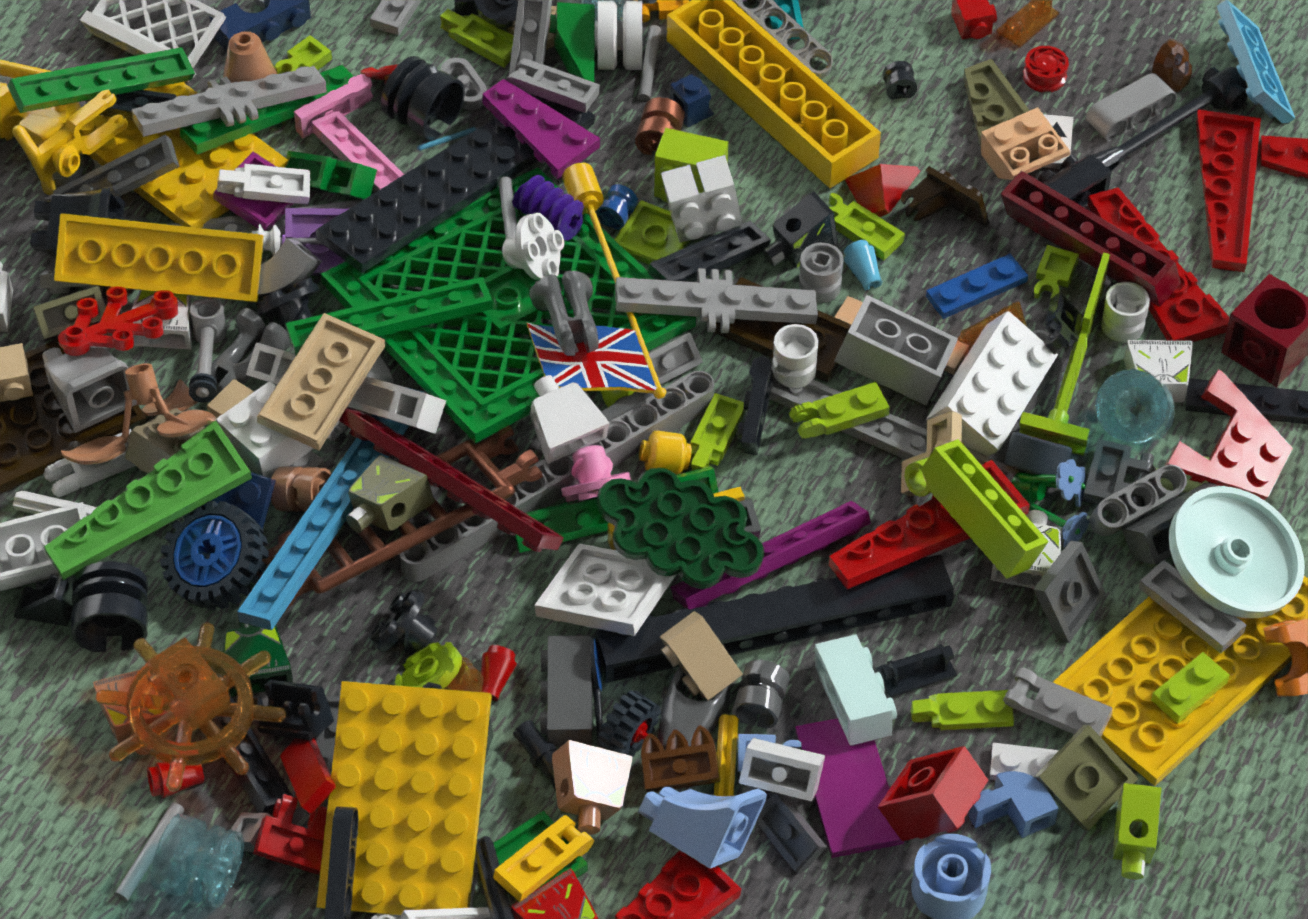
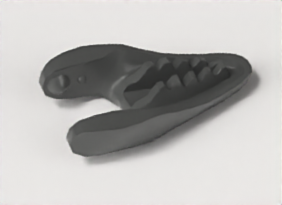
M679 667L667 686L662 700L658 739L663 749L666 750L668 737L674 729H677L684 735L689 746H691L693 733L699 725H702L711 733L719 724V717L728 711L731 696L730 685L716 694L714 700L696 701L687 698L679 692L683 684L682 678L686 676L682 668Z

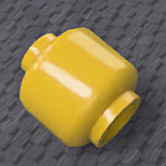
M655 430L650 434L648 441L642 440L639 449V460L645 461L646 471L652 468H664L678 475L683 470H688L691 460V444L686 442L685 436L682 434Z

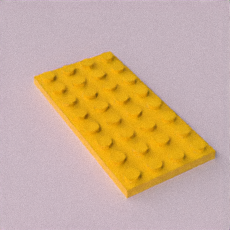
M1306 576L1303 577L1298 593L1280 611L1262 618L1237 617L1246 624L1245 632L1222 653L1215 650L1162 606L1148 597L1057 677L1053 683L1112 707V715L1101 738L1116 755L1156 786L1292 660L1291 653L1284 644L1266 643L1263 628L1282 621L1308 619V578ZM1204 652L1230 675L1228 683L1177 724L1151 701L1152 694Z

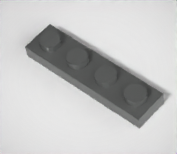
M164 135L53 190L54 194L76 193L112 187L119 196H122L180 167L172 140Z

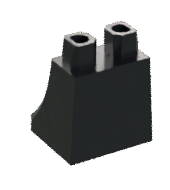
M103 187L85 192L52 194L51 199L35 200L34 217L37 220L49 221L48 231H32L30 246L34 250L49 253L52 257L56 258L60 214L123 220L125 202L112 187Z

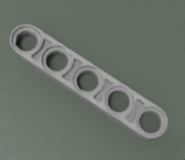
M732 0L816 76L824 78L830 74L833 58L829 51L773 0H759V6L754 9L745 7L742 0ZM775 16L782 21V25L778 29H770L765 25L764 21L768 17ZM791 37H799L804 41L805 45L799 50H794L788 46L787 41ZM819 57L827 62V67L820 71L814 70L809 62L811 59Z

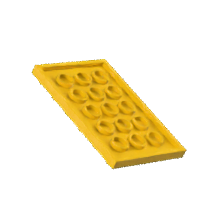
M184 82L144 89L176 94V96L198 94ZM98 115L79 130L82 139L87 138L108 122L111 117ZM127 120L128 126L124 131L118 133L91 155L87 154L103 166L164 135L172 140L180 167L134 189V191L175 223L194 228H203V224L210 219L218 218L229 210L213 199V193L217 189V178L220 169L234 171L253 151L276 167L285 168L289 161L254 134H248L197 155L180 137V128L143 137L132 120Z
M348 681L341 682L331 778L336 788L330 793L328 798L316 908L325 909L333 816L337 806L357 807L359 822L351 911L401 916L404 910L470 908L492 698L490 693Z

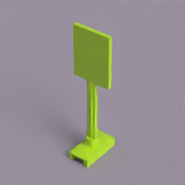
M1104 252L1083 317L1081 333L1079 334L1078 341L1073 345L1054 409L1050 410L1048 418L1023 412L1019 422V433L1070 447L1072 449L1071 453L1084 456L1090 429L1069 424L1067 412L1105 285L1110 254Z

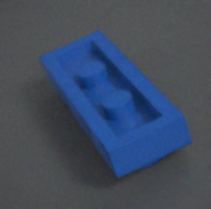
M1010 253L926 290V297L940 316L945 319L1026 283L1028 275Z

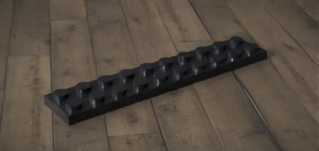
M534 94L531 95L586 130L595 124V115L588 110L584 113ZM494 118L316 229V239L359 272L363 273L498 187L500 178H512L537 162L538 159L534 156V150L527 143L522 144L515 137L516 132L510 126L505 127L497 118Z

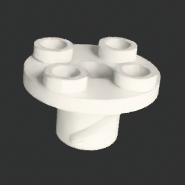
M541 213L526 215L519 220L515 236L507 238L503 243L502 253L504 260L511 268L524 269L531 278L538 281L550 274L558 276L560 250L564 247V238L559 230H554L551 223Z

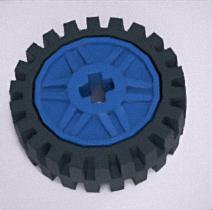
M208 501L206 507L202 505L194 509L195 513L189 512L182 517L185 520L183 523L175 520L171 525L176 529V532L174 534L167 532L164 538L170 545H162L161 553L166 558L160 559V565L166 570L162 572L164 579L169 582V587L179 596L195 606L216 610V606L224 609L229 607V602L235 605L242 600L239 595L241 593L245 596L250 594L252 589L249 587V584L251 582L256 584L260 579L256 575L257 571L265 572L267 565L262 559L268 558L269 551L263 547L268 545L267 538L262 534L264 533L263 529L251 516L227 502L219 501L218 504L215 501Z

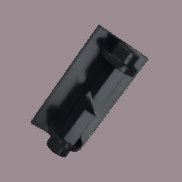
M942 644L937 645V648L900 660L887 661V664L876 667L877 672L882 676L884 686L890 697L957 676L950 661L954 659L953 650L950 645L944 647Z

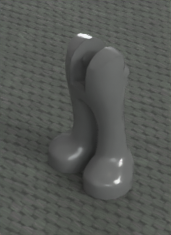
M567 271L562 276V290L566 300L572 307L573 318L567 314L557 276L550 274L537 281L530 289L531 302L539 311H549L556 339L564 354L575 356V344L584 342L587 353L597 350L599 345L598 332L588 307V301L593 294L590 278L578 271Z
M243 308L236 316L239 332L237 338L212 362L211 375L216 379L218 385L216 396L233 379L245 385L251 378L246 373L253 351L242 362H238L255 346L256 342L286 351L291 346L287 331L274 322L265 326L262 318L256 312L249 308Z

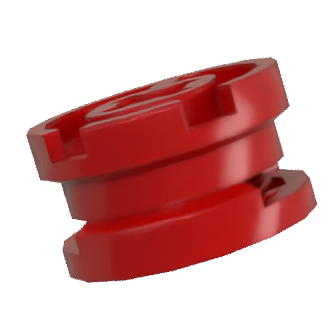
M1038 46L1027 53L1023 70V79L1027 86L1038 92H1054L1064 86L1067 79L1069 61L1063 51L1052 46Z

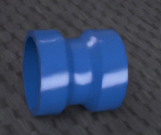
M615 184L610 187L605 196L606 200L603 201V204L595 213L601 224L620 230L629 219L628 214L634 211L639 202L638 197L631 189Z

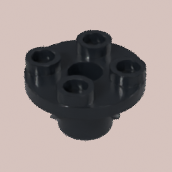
M312 278L305 279L294 284L293 288L285 291V295H283L282 290H278L263 297V300L256 303L257 309L255 311L260 317L272 314L276 319H279L281 326L286 330V323L312 317L307 306L308 297L319 292V287L317 283H313Z
M411 589L406 595L400 592L393 599L388 608L392 611L385 622L380 621L370 633L369 639L374 642L376 649L380 652H385L399 641L403 644L406 653H415L434 642L437 635L435 620L428 615L418 613L425 599L424 593L418 589Z

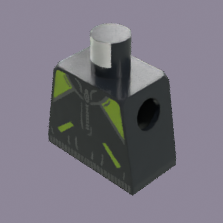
M812 191L774 222L772 227L775 242L764 248L762 252L768 263L772 266L787 258L797 268L800 266L801 253L809 245L822 242L829 243L835 247L838 246L834 212Z

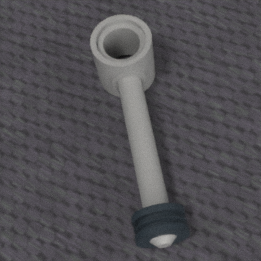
M213 297L200 298L190 306L193 337L200 344L197 374L190 379L189 396L194 401L200 403L210 402L216 396L217 381L211 375L213 344L222 341L227 333L223 303Z

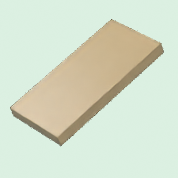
M324 313L257 415V423L320 450L384 349L385 340Z

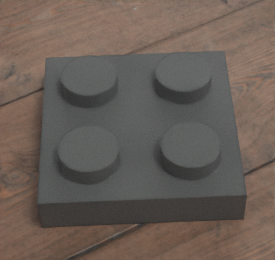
M1070 541L1033 589L1056 638L1070 643L1106 594L1083 543L1077 541Z

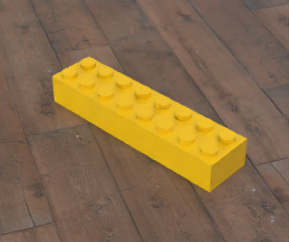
M691 0L667 15V42L829 188L834 187L879 158L881 132L732 0Z

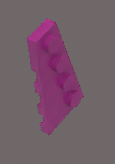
M505 79L482 94V104L505 127L510 126L516 132L515 137L522 144L527 143L534 150V156L541 163L546 162L551 167V174L556 179L562 176L566 168L582 162L600 148V138Z

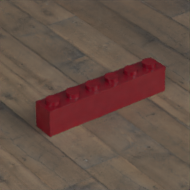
M1022 170L1001 192L1007 215L1064 250L1079 254V259L1097 270L1103 252L1110 254L1106 275L1119 283L1131 282L1142 286L1147 291L1150 302L1161 307L1181 284L1175 261Z

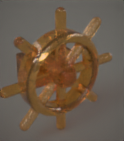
M208 622L200 626L196 646H192L184 637L157 654L145 639H137L134 642V649L146 664L135 675L128 692L102 689L96 693V700L100 704L126 707L129 725L133 733L132 736L109 751L110 760L119 762L142 747L151 756L170 764L166 787L171 792H176L180 789L185 766L201 765L221 757L227 761L237 774H246L249 770V765L235 747L247 734L252 720L281 722L286 717L284 709L280 707L254 705L252 687L248 677L271 661L269 652L260 651L242 664H239L224 652L211 648L214 626ZM232 687L235 688L238 695L237 703H231L228 690ZM153 689L154 692H155L157 695H153V694H149V693H150V691ZM143 708L168 711L150 724H147L143 717ZM216 716L232 717L222 730L212 721V718ZM179 723L175 742L159 736ZM197 728H200L208 738L190 743L192 732Z

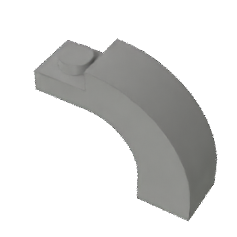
M287 238L276 254L270 260L261 264L258 296H267L278 290H282V293H285L288 289L293 288L294 284L308 279L322 261L299 241Z

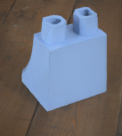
M668 786L663 788L659 794L653 791L647 793L638 813L653 821L649 829L650 832L706 867L712 868L738 858L743 852L764 806L767 794L758 788L736 796H712L692 789L677 792Z

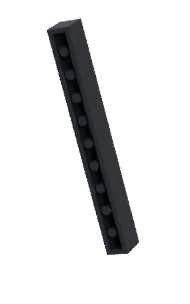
M941 554L931 557L926 556L849 589H846L838 577L831 579L820 578L808 584L794 587L784 586L772 592L752 593L743 598L726 602L715 601L708 606L694 609H679L674 613L658 617L648 616L635 636L598 629L596 630V640L605 679L609 683L680 667L679 664L673 667L662 653L661 649L665 647V644L660 639V636L694 611L703 616L728 654L735 655L951 607L954 588Z

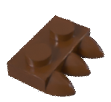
M699 725L693 733L691 746L688 745L684 735L677 729H674L668 737L666 750L663 749L659 739L652 733H649L643 741L641 758L647 793L652 791L660 792L668 786L672 789H681L720 782L716 747L711 734L702 725Z

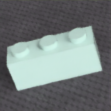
M857 634L815 644V667L850 746L891 736L892 720L897 718L896 707L891 697L886 698L884 694L885 688L882 676L879 672L875 673L872 668L873 662L868 647H862Z

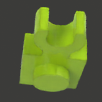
M309 35L287 51L288 59L278 61L274 67L277 74L295 71L300 67L315 66L319 70L332 60V52Z
M1047 245L1036 272V279L1041 281L1034 287V298L1038 299L1043 291H1050L1052 293L1051 298L1059 293V285L1068 288L1079 261V254Z

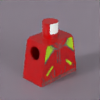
M571 868L532 892L521 902L518 901L511 906L514 919H598L593 906Z

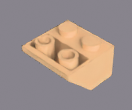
M1038 107L981 132V155L996 176L1001 179L1013 180L1021 170L1028 174L1070 155L1069 148Z

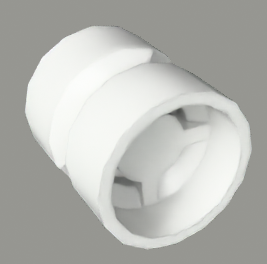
M1121 282L1113 285L1108 290L1101 322L1103 333L1108 338L1116 342L1127 343L1128 340L1140 338L1144 332L1150 298L1142 286L1131 282Z
M792 324L781 328L775 335L772 371L774 378L786 387H804L815 378L818 338L811 328Z

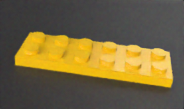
M60 214L54 281L108 287L120 286L127 289L155 292L169 290L175 294L257 302L264 235Z

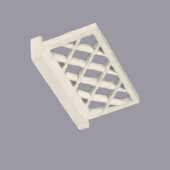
M100 0L92 13L86 10L80 21L89 33L135 56L171 49L169 47L172 46L173 49L179 48L178 44L194 40L195 47L189 57H187L192 68H194L223 24L226 16L224 13L197 0H163L151 5H147L146 0H141V8L128 12L125 6L126 0ZM180 3L186 4L188 13L172 18L170 6ZM120 4L121 14L113 17L103 15L110 5ZM165 8L167 20L151 24L149 13ZM144 15L146 26L135 30L131 29L129 19ZM206 15L213 18L208 27L197 30L196 18ZM190 21L192 32L176 37L174 25ZM169 27L171 39L162 42L155 41L153 32Z

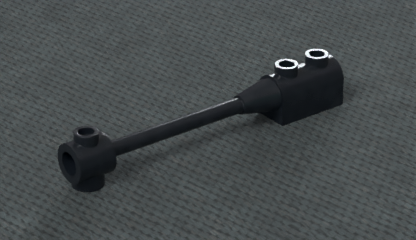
M1229 66L1221 72L1212 67L1203 75L1202 95L1120 146H1115L1092 155L1087 154L1080 159L1070 155L1062 162L1060 172L1054 174L1052 171L1046 170L1040 174L1037 180L1083 207L1087 205L1089 195L1109 190L1112 171L1126 156L1197 113L1198 110L1205 108L1209 104L1216 109L1226 106L1231 111H1236L1242 107L1248 99L1246 81L1234 67Z

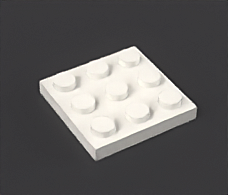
M578 544L536 602L535 613L537 617L635 636L676 575L666 577L657 575L650 569L646 559H627L616 550Z

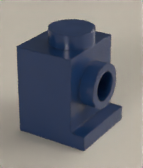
M691 74L670 84V99L677 102L685 112L683 123L687 128L714 115V112L709 108L710 92L700 78Z

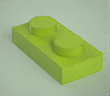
M1202 652L1154 691L1151 701L1178 724L1226 685L1230 675Z

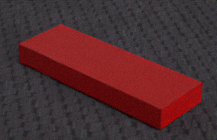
M295 738L282 752L280 758L301 807L312 813L336 788V785L331 778L315 738L311 741Z

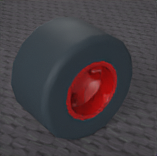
M1013 432L1004 464L1036 475H1056L1058 465L1070 459L1072 449L1064 445Z

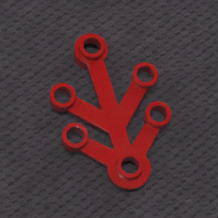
M120 286L111 287L106 291L107 306L100 323L89 327L91 319L98 315L97 301L93 298L79 300L77 302L78 317L75 324L67 327L59 334V345L66 354L71 356L86 354L91 346L115 348L120 351L129 350L134 346L133 335L145 336L150 339L159 338L163 335L162 320H169L178 315V300L171 291L160 290L154 293L150 303L119 315L122 306L128 302L127 290ZM143 318H146L145 320H143L142 324L133 323ZM112 333L113 335H112V336H106V335H103V334Z

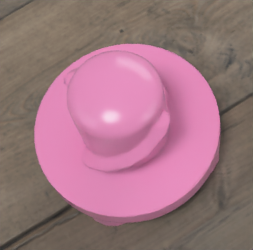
M599 445L582 447L572 454L574 465L571 474L578 480V483L563 487L561 491L562 495L565 496L566 502L580 501L597 497L599 489L611 479L623 478L631 480L629 472L611 475L613 463L606 456L604 448Z

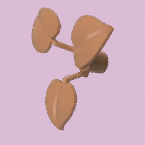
M139 364L125 371L130 390L124 391L126 401L122 435L120 437H100L73 450H61V453L67 460L85 465L103 463L126 451L124 444L127 443L129 436L132 400H136L138 405H145L142 408L145 416L164 415L167 421L157 427L159 435L170 438L190 434L216 421L212 413L204 410L184 411L198 402L189 396V388L181 379L177 382L173 393L163 400L152 364ZM177 408L178 410L184 412L175 416L171 414L169 411Z

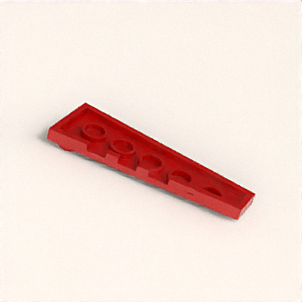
M1198 110L1196 130L1211 266L1217 269L1245 272L1261 118Z
M1119 187L1089 195L1087 205L1092 213L1176 262L1181 284L1161 307L1149 301L1148 308L1166 340L1192 341L1193 343L1226 333L1230 317L1210 294L1206 295L1197 285V278L1191 271L1187 273L1178 263L1179 257L1173 250L1168 251L1159 241L1160 235L1145 221L1143 215Z
M992 460L982 464L991 477L1022 512L1027 515L1030 504ZM932 494L931 500L921 506L915 504L906 510V515L898 520L885 522L873 532L863 535L830 555L829 567L846 589H849L967 540L970 536Z
M679 850L661 868L660 874L650 884L647 883L627 907L624 906L615 915V919H711L737 900L742 889L719 866L708 868Z

